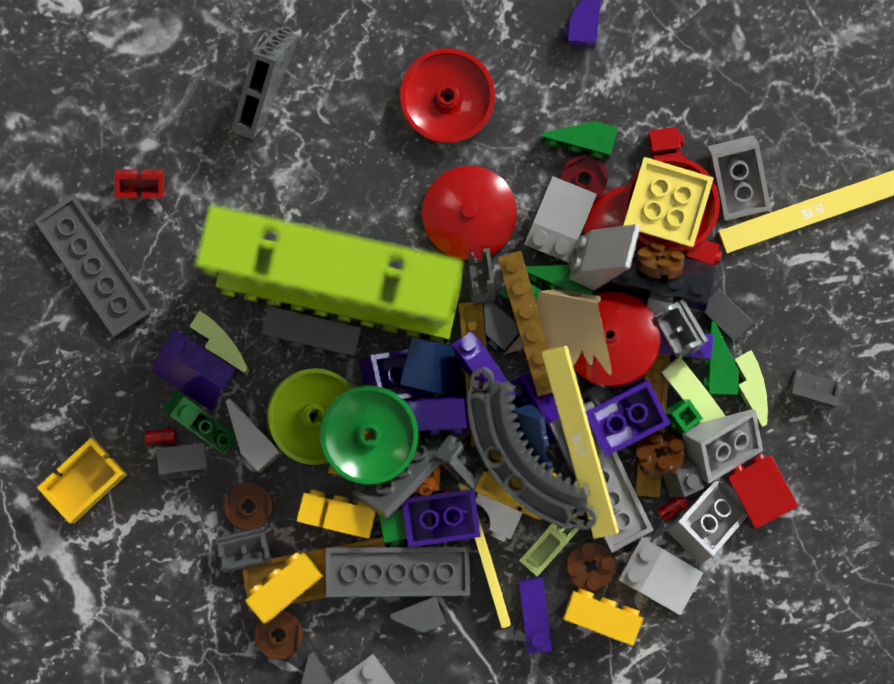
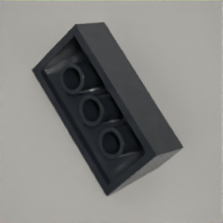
M635 247L630 268L613 278L612 290L672 304L684 299L689 308L706 311L717 265L685 258L683 272L679 277L668 279V275H661L660 279L653 278L638 270V263H635L637 251L641 248Z

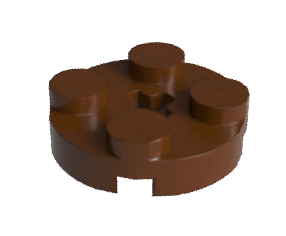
M652 242L649 247H643L637 251L635 263H638V270L645 275L659 279L661 275H668V279H673L682 274L685 255L681 252L665 248L662 243Z
M660 431L646 436L639 442L636 449L640 469L653 477H663V474L670 472L671 475L677 473L685 461L684 443L674 435L661 433ZM664 452L666 456L661 455L658 458L656 457V453Z
M243 482L236 485L229 492L224 502V510L227 518L233 525L243 530H253L262 527L269 521L273 511V501L271 495L263 486L254 482ZM247 499H250L251 503H255V508L252 509L251 513H247L246 509H242V505L246 504Z
M586 542L578 545L568 556L567 572L569 578L581 589L597 590L611 581L614 575L615 561L613 556L605 546L599 543ZM595 560L597 570L595 572L592 570L589 573L586 572L587 567L584 563Z
M281 611L268 623H263L261 620L257 623L254 632L255 643L267 657L278 660L285 659L295 654L301 646L303 628L299 620L291 613ZM277 628H282V632L286 633V637L281 638V642H277L276 637H272V633L277 632Z

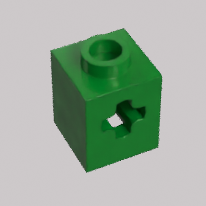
M690 399L677 400L664 411L670 422L668 426L673 433H686L703 419Z
M394 511L388 518L379 514L384 543L390 542V547L403 545L404 539H407L404 511Z

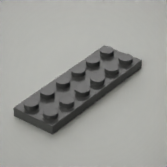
M75 194L70 195L34 220L114 338L154 312Z
M471 427L465 428L466 432L451 433V429H443L442 434L430 435L428 430L420 431L417 448L409 465L399 475L388 481L378 484H360L352 492L354 498L388 518L441 464L434 455L448 436L452 435L456 438L457 442L462 443L472 432Z
M469 547L324 548L325 597L470 596Z

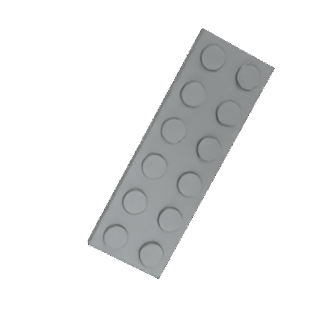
M592 402L584 404L585 412L594 407ZM559 417L548 423V426L576 482L578 481ZM590 427L619 530L617 534L602 537L608 550L613 553L653 531V528L617 453L614 452L605 457Z

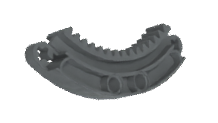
M480 367L476 369L471 375L470 390L467 392L468 415L478 451L495 480L520 505L548 522L567 529H571V527L580 529L592 528L597 522L598 514L593 507L588 506V498L591 491L589 490L588 483L583 488H580L579 481L571 485L569 477L562 481L561 473L553 476V468L546 471V462L537 463L540 456H531L534 449L525 448L528 440H520L524 433L517 432L516 429L520 426V423L513 422L517 414L511 413L516 405L509 402L515 398V395L510 394L515 389V386L506 381L504 383L494 381V374L489 368ZM481 373H485V378H488V381L483 384L482 389H488V393L483 391L474 393V388L477 390L480 388L481 382L477 379V376H480ZM491 450L499 451L501 460H494L490 454ZM511 478L520 479L522 487H514L511 483ZM574 509H578L575 515H583L585 512H589V517H592L588 523H584V519L581 517H576L575 522L571 521Z

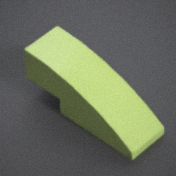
M199 311L189 327L209 339L205 348L243 373L248 374L249 368L236 344L216 322Z
M752 350L734 359L739 375L743 380V383L738 385V392L748 409L756 410L758 425L761 428L767 425V393L759 364Z
M676 358L660 371L680 400H691L703 417L698 424L725 417L711 395L681 358Z
M574 509V515L571 521L575 522L576 517H581L584 519L585 523L588 520V518L584 514L575 515L578 509ZM552 523L519 561L538 576L580 528L571 527V529H567Z

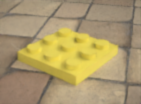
M644 157L623 226L637 224L640 226L639 232L693 248L714 178Z

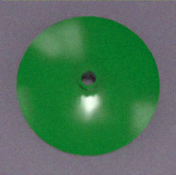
M362 386L343 393L328 407L320 426V444L328 464L340 476L359 484H378L396 477L409 465L418 444V427L412 410L400 396L385 388ZM366 431L372 435V438L368 441L364 439L365 436L363 435Z

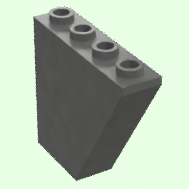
M277 27L253 52L231 132L254 139L265 126L299 35L293 33V30L287 27Z

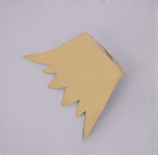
M563 289L539 292L536 304L549 349L567 346L572 366L576 363L581 351H583L590 365L595 355L605 371L611 375V366L598 308L600 296ZM520 335L505 352L506 354L523 348Z

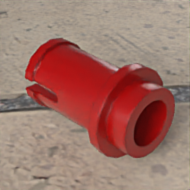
M166 426V429L146 430V445L163 443L171 445L173 442H176L175 428Z
M674 497L661 508H658L657 511L667 522L682 509L685 511V507L689 504L684 497Z

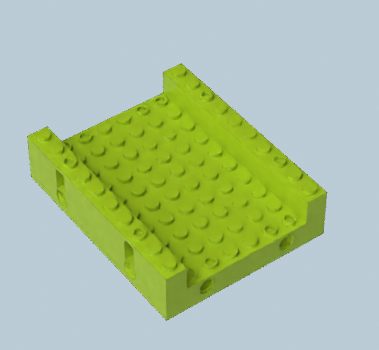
M210 205L196 263L197 267L202 269L201 273L217 276L218 272L215 287L221 290L220 294L224 296L244 295L243 299L251 302H258V299L267 301V305L281 308V304L289 305L292 311L304 313L305 309L314 311L313 315L327 318L329 314L337 316L336 320L350 323L351 320L360 321V326L374 328V325L383 326V331L397 333L398 330L407 332L406 336L420 339L421 335L428 336L430 341L443 344L444 340H450L462 287L461 260ZM273 232L277 235V239L275 242L263 239L264 235ZM392 260H399L403 266L399 270L389 267V264Z

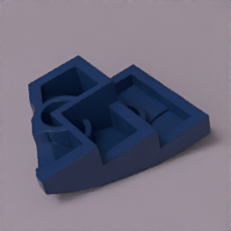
M411 337L399 384L449 396H467L461 367L454 357L452 346Z
M534 404L514 408L511 413L517 414V417L513 422L520 423L516 431L524 433L520 440H528L525 448L534 449L531 456L539 455L537 463L546 462V470L552 468V462L546 457L545 448L549 446L544 417Z

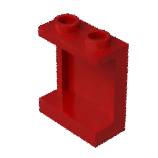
M760 454L750 460L752 462L750 466L744 468L741 464L729 471L731 475L726 478L731 483L747 513L752 529H756L798 507L772 455L765 457L764 454Z

